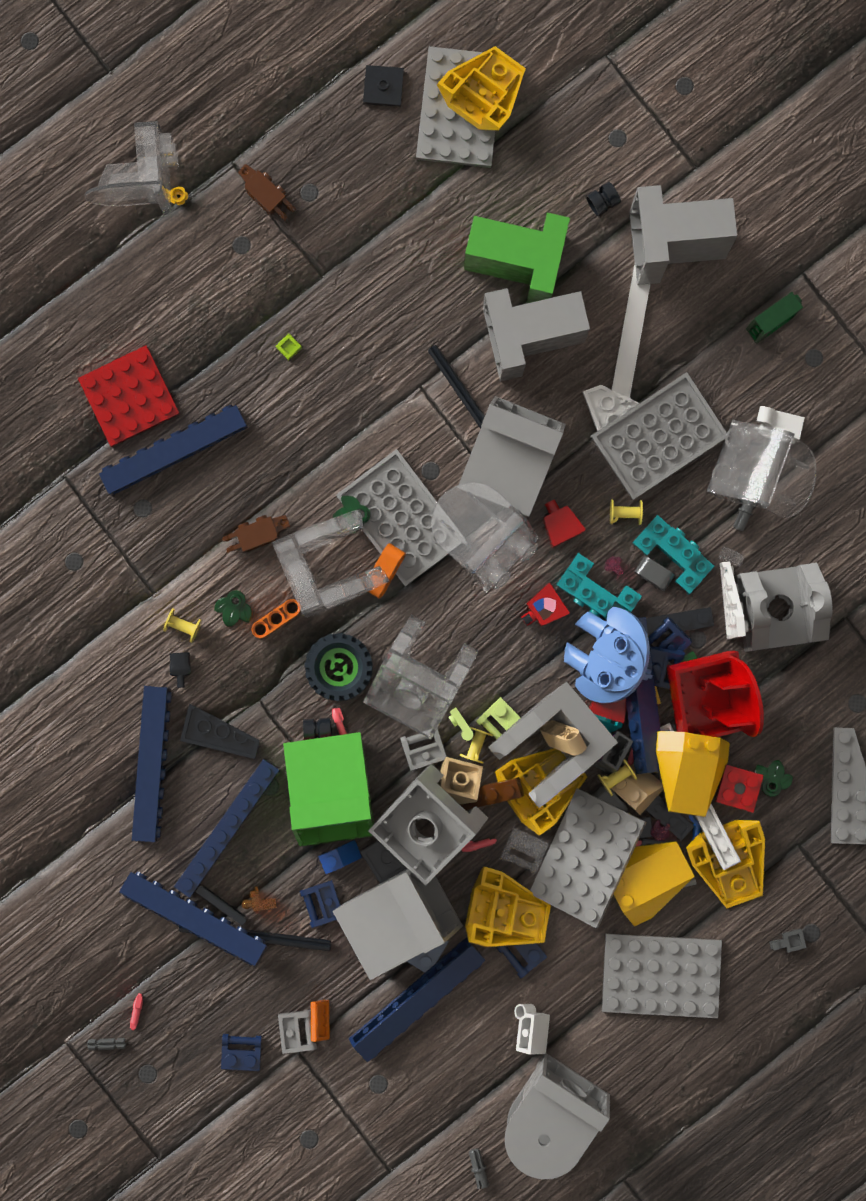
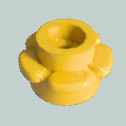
M175 187L170 191V201L173 204L183 205L185 200L188 199V193L185 192L183 187Z

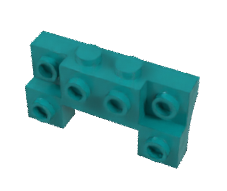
M657 515L632 544L636 545L645 556L655 546L658 547L684 571L675 580V583L679 584L689 595L712 570L714 565L698 550L700 547L691 540L689 542L684 538L685 533L682 530L671 527Z
M580 553L576 555L556 584L558 588L575 598L573 602L582 608L585 605L591 609L589 612L606 620L608 611L612 607L632 612L642 597L627 585L619 596L616 597L586 577L594 563Z

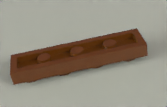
M519 777L482 785L479 788L477 802L459 805L465 810H469L475 806L478 808L521 798L524 796V791Z

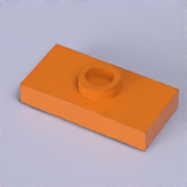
M329 1000L311 1002V1041L329 1040Z

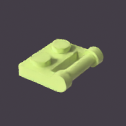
M500 697L476 722L479 725L482 724L497 740L502 734L487 719L490 715L505 730H508L521 717Z
M455 707L450 711L451 716H449V719L454 726L459 725L462 730V738L469 741L473 738V732Z

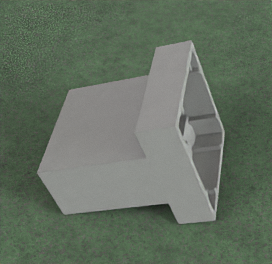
M661 185L638 187L629 215L637 285L660 283L668 264L726 259L737 238L733 198L663 204Z
M508 288L485 293L483 312L500 382L523 376L526 365L525 356L584 343L589 333L590 327L581 291L512 307Z
M495 396L482 422L458 489L529 517L566 424Z
M408 868L333 910L337 921L370 980L423 952L427 953L444 944L463 927L436 876L425 886Z

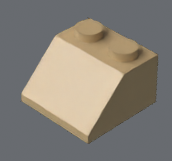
M446 757L440 768V772L444 776L439 780L438 785L458 804L477 802L483 766Z
M632 764L630 767L635 773L634 764ZM635 773L637 780L631 775L611 788L614 793L639 815L663 791L662 782L651 773Z

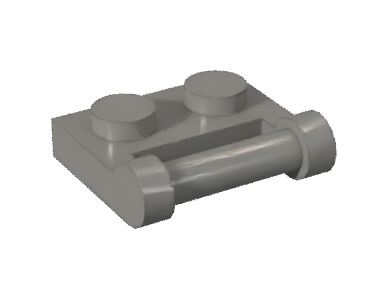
M437 726L432 727V730L407 738L406 736L400 737L410 771L445 760L446 754ZM432 737L435 738V743L413 750L409 748L410 744Z
M311 1010L278 1014L282 1054L317 1049V1043L311 1041ZM298 1018H304L307 1044H301Z

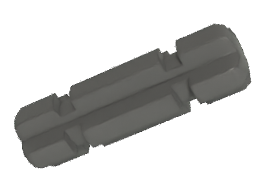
M115 1038L89 1039L87 1042L88 1050H114L115 1048L125 1049L126 1047L125 1038H117V1040Z

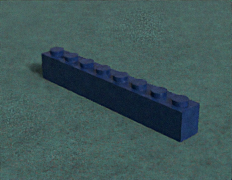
M228 405L222 409L223 412L217 415L215 413L205 417V421L201 423L194 422L188 426L187 430L183 432L181 430L176 431L170 435L171 438L165 441L160 439L153 443V447L149 449L146 447L136 452L137 455L131 458L126 456L119 460V464L115 466L111 464L102 468L103 472L99 473L108 494L113 496L247 429L248 427L237 405Z
M640 617L638 619L645 628L648 637L646 617ZM650 653V655H649V663H648L647 669H650V670H651V673H650V674L653 675V668H652V661H651V653ZM652 676L651 679L642 680L636 690L626 697L636 774L660 772L656 755L657 732L661 731L654 676Z
M144 686L132 841L156 842L157 838L161 837V826L158 825L159 819H162L163 807H160V800L164 799L165 789L161 787L162 780L166 778V769L163 768V762L167 761L168 750L165 749V741L168 742L169 730H166L167 722H170L171 711H168V703L172 702V692H169L167 687Z
M266 759L262 760L174 887L189 898L192 897L281 769Z
M138 871L136 874L130 872L119 891L122 896L254 968L257 967L267 949V945L264 944L265 940L256 935L252 938L247 935V930L239 926L237 929L230 926L231 922L223 917L220 920L215 918L212 911L206 908L203 910L197 908L198 904L190 899L186 901L180 899L181 895L173 890L167 892L163 889L164 886L156 881H153V883L147 881V876Z
M466 937L349 1038L353 1048L366 1062L375 1058L383 1048L390 1045L401 1033H404L412 1023L419 1020L441 998L448 995L460 982L466 980L470 973L480 968L482 963L486 961L472 943H469Z

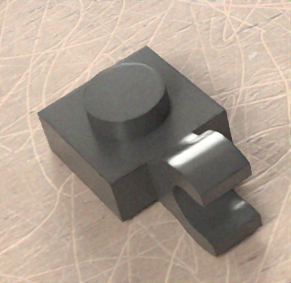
M801 928L782 933L783 939L769 942L771 949L785 948L788 953L806 948Z

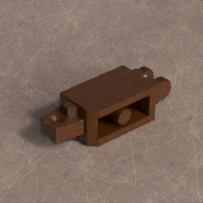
M247 164L238 171L241 178L245 181L247 194L270 216L276 213L285 221L287 215L279 209L283 204L291 212L296 210L286 199L285 190L280 185L275 186L271 182L273 179L266 172L262 174L259 170L255 171Z
M263 515L256 518V522L252 524L245 522L238 525L239 529L222 537L223 542H228L238 538L239 544L229 546L226 549L227 553L241 548L246 553L277 541L278 533L290 527V523L286 515L275 518Z

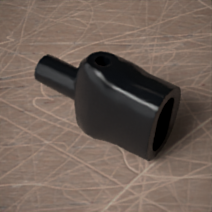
M190 652L169 653L170 675L177 677V688H184V676L191 674Z

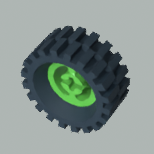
M343 633L329 634L313 644L311 650L307 653L305 663L306 678L311 688L326 699L334 701L352 699L361 694L370 683L373 673L371 655L366 646L351 635ZM342 653L349 656L352 660L353 671L351 675H348V664H345L342 667L343 672L336 671L334 675L343 676L344 678L343 681L337 682L328 677L325 665L328 660H331L330 670L333 671L336 668L335 664L337 662L339 664L344 662L343 659L335 658L336 654Z

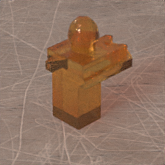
M257 886L254 887V891L250 892L251 900L247 899L242 902L244 909L252 908L253 912L277 908L275 898L260 900Z

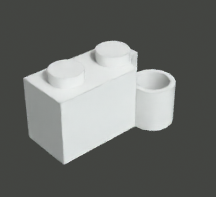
M760 406L756 422L761 424L759 433L764 434L763 437L768 439H775L777 437L781 438L782 442L793 444V442H797L800 439L805 417Z
M518 1004L514 1010L516 1018L519 1019L516 1051L530 1055L546 1054L550 1015L536 1013V1008L533 1004Z

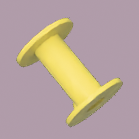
M611 499L610 524L617 522L618 518H638L639 525L642 524V500L639 501V507L614 506V500Z
M173 608L167 617L163 631L166 632L170 626L191 635L190 643H192L199 631L202 620L199 619L196 625L174 616L175 609Z
M470 727V729L475 730L467 756L460 754V756L484 764V762L478 760L486 735L493 736V734Z
M625 759L623 760L624 766L618 769L617 772L609 776L601 777L600 774L597 775L611 796L613 794L610 789L632 775L637 780L635 773Z

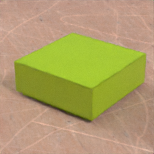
M287 334L275 346L288 361L302 349V346L290 334Z

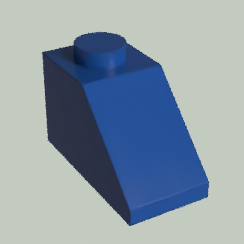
M353 840L318 857L325 874H328L361 859L362 855L356 841Z

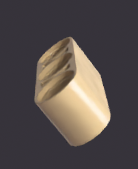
M553 720L547 721L540 727L546 743L552 748L574 756L583 753L587 748L579 730Z

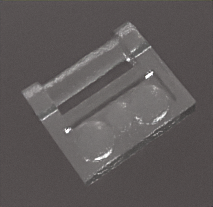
M513 827L500 860L510 861L530 870V873L535 875L549 843ZM511 848L536 858L534 863L509 853Z

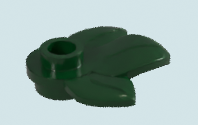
M342 496L341 502L344 507L337 510L333 514V518L337 522L345 524V534H353L359 530L361 524L369 521L371 513L366 506L360 504L357 498ZM360 511H363L365 514L363 518L358 516Z
M239 590L231 591L227 597L220 598L215 604L214 611L223 613V622L227 627L233 626L239 619L247 623L251 620V607L246 603L245 595ZM237 597L239 602L234 603L232 598Z
M775 760L768 768L762 765H757L755 768V773L764 775L761 783L762 791L769 797H775L781 790L788 789L793 781L792 775L784 774V766L780 760ZM769 784H773L775 790H771Z

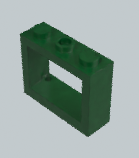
M791 292L755 317L746 328L755 343L758 344L792 320L803 308L801 298Z

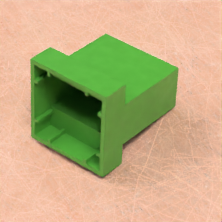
M547 213L543 231L474 216L465 252L464 270L530 285L527 304L552 298L570 218Z
M361 733L283 743L291 805L289 807L291 826L299 846L373 836L368 831L374 825V817Z

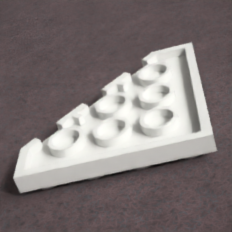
M603 385L583 391L597 431L639 404V402L610 390Z
M730 561L721 562L720 574L727 639H736L746 636L748 622L744 620L743 602H740L738 584H735L734 568L731 566Z

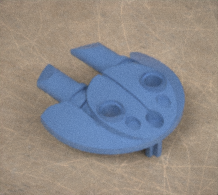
M612 607L608 611L607 621L602 620L591 612H587L575 623L576 626L596 637L597 640L592 647L594 650H591L589 655L566 642L564 662L582 675L576 679L575 687L583 696L599 703H615L632 694L642 680L652 678L651 670L647 669L650 655L647 633L639 619L631 612Z

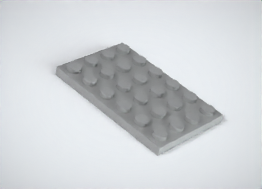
M429 46L416 160L491 168L495 130H480L450 109L437 86L438 82L449 70L483 52Z
M686 372L590 437L631 499L634 500L729 437V435Z
M397 449L336 494L340 502L342 496H353L359 500L361 505L366 506L370 510L371 517L369 521L361 524L360 528L380 554L389 543L406 553L396 572L397 577L405 587L466 541ZM363 511L358 513L359 518H363L365 515Z
M577 788L530 889L533 892V896L598 928L647 822Z
M605 933L602 1012L718 1018L722 940Z

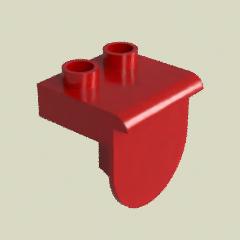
M726 651L667 666L677 732L720 737L740 731L750 737L761 734L764 725L761 694L750 668L739 659L738 651Z

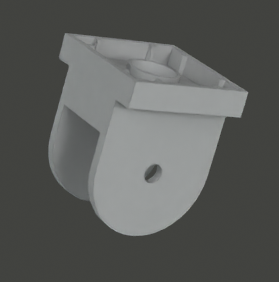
M543 1054L536 1064V1069L514 1100L508 1113L505 1148L511 1162L524 1174L537 1179H554L568 1173L578 1163L597 1133L601 1132L610 1120V1094L549 1054Z

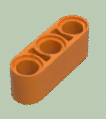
M391 543L387 544L366 580L363 589L380 599L389 587L406 553Z
M294 599L287 600L253 624V635L260 639L268 637L296 618L302 611L301 604ZM289 604H297L298 610L296 613L288 612ZM274 614L282 616V621L279 624L272 622ZM258 625L266 627V632L263 635L256 633Z

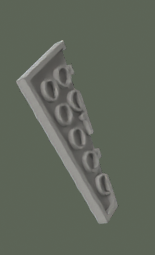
M833 727L831 843L866 844V766L854 728Z

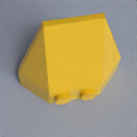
M494 46L449 70L438 82L437 86L447 106L480 130H500L511 115L526 68Z
M657 732L656 755L668 812L706 817L724 773L725 766L728 763L729 742L718 737L687 732Z
M555 748L511 760L495 771L498 782L519 777L524 796L508 800L507 802L520 821L539 836L556 824L571 802L576 789H579L587 778L585 773L581 774L550 801L538 808L529 796V792L566 759L565 755Z
M734 820L723 824L741 862L726 870H723L704 832L699 833L686 847L692 866L726 908L763 896L765 837L759 821Z
M678 842L635 847L614 892L622 912L634 926L652 919L695 877Z
M484 866L471 892L465 924L469 943L484 947L544 943L551 905L533 896V892L502 871Z

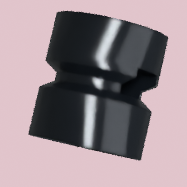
M609 181L600 186L599 191L594 190L585 196L590 208L598 217L607 212L608 207L613 208L621 203L617 190Z
M319 718L318 721L303 719L304 740L332 736L331 718Z

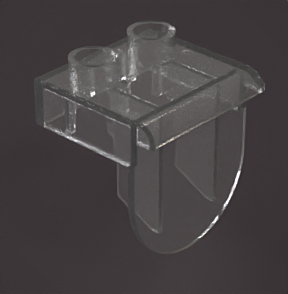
M158 121L136 122L134 127L137 162L107 164L98 186L85 192V199L90 203L105 206L158 203L162 212L166 213L172 205L169 167L178 166L177 145L173 143L171 133H163Z
M732 420L716 467L712 472L707 492L719 499L764 508L780 517H792L806 506L812 495L816 481L815 458L811 449L805 443L795 438V434L790 431Z
M481 483L457 485L442 495L434 507L431 525L436 541L459 563L469 578L485 593L492 587L497 590L504 586L511 576L509 569L518 559L524 562L537 550L538 544L535 542L539 537L527 518L487 485Z

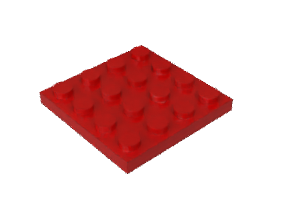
M147 345L78 378L110 447L180 415Z

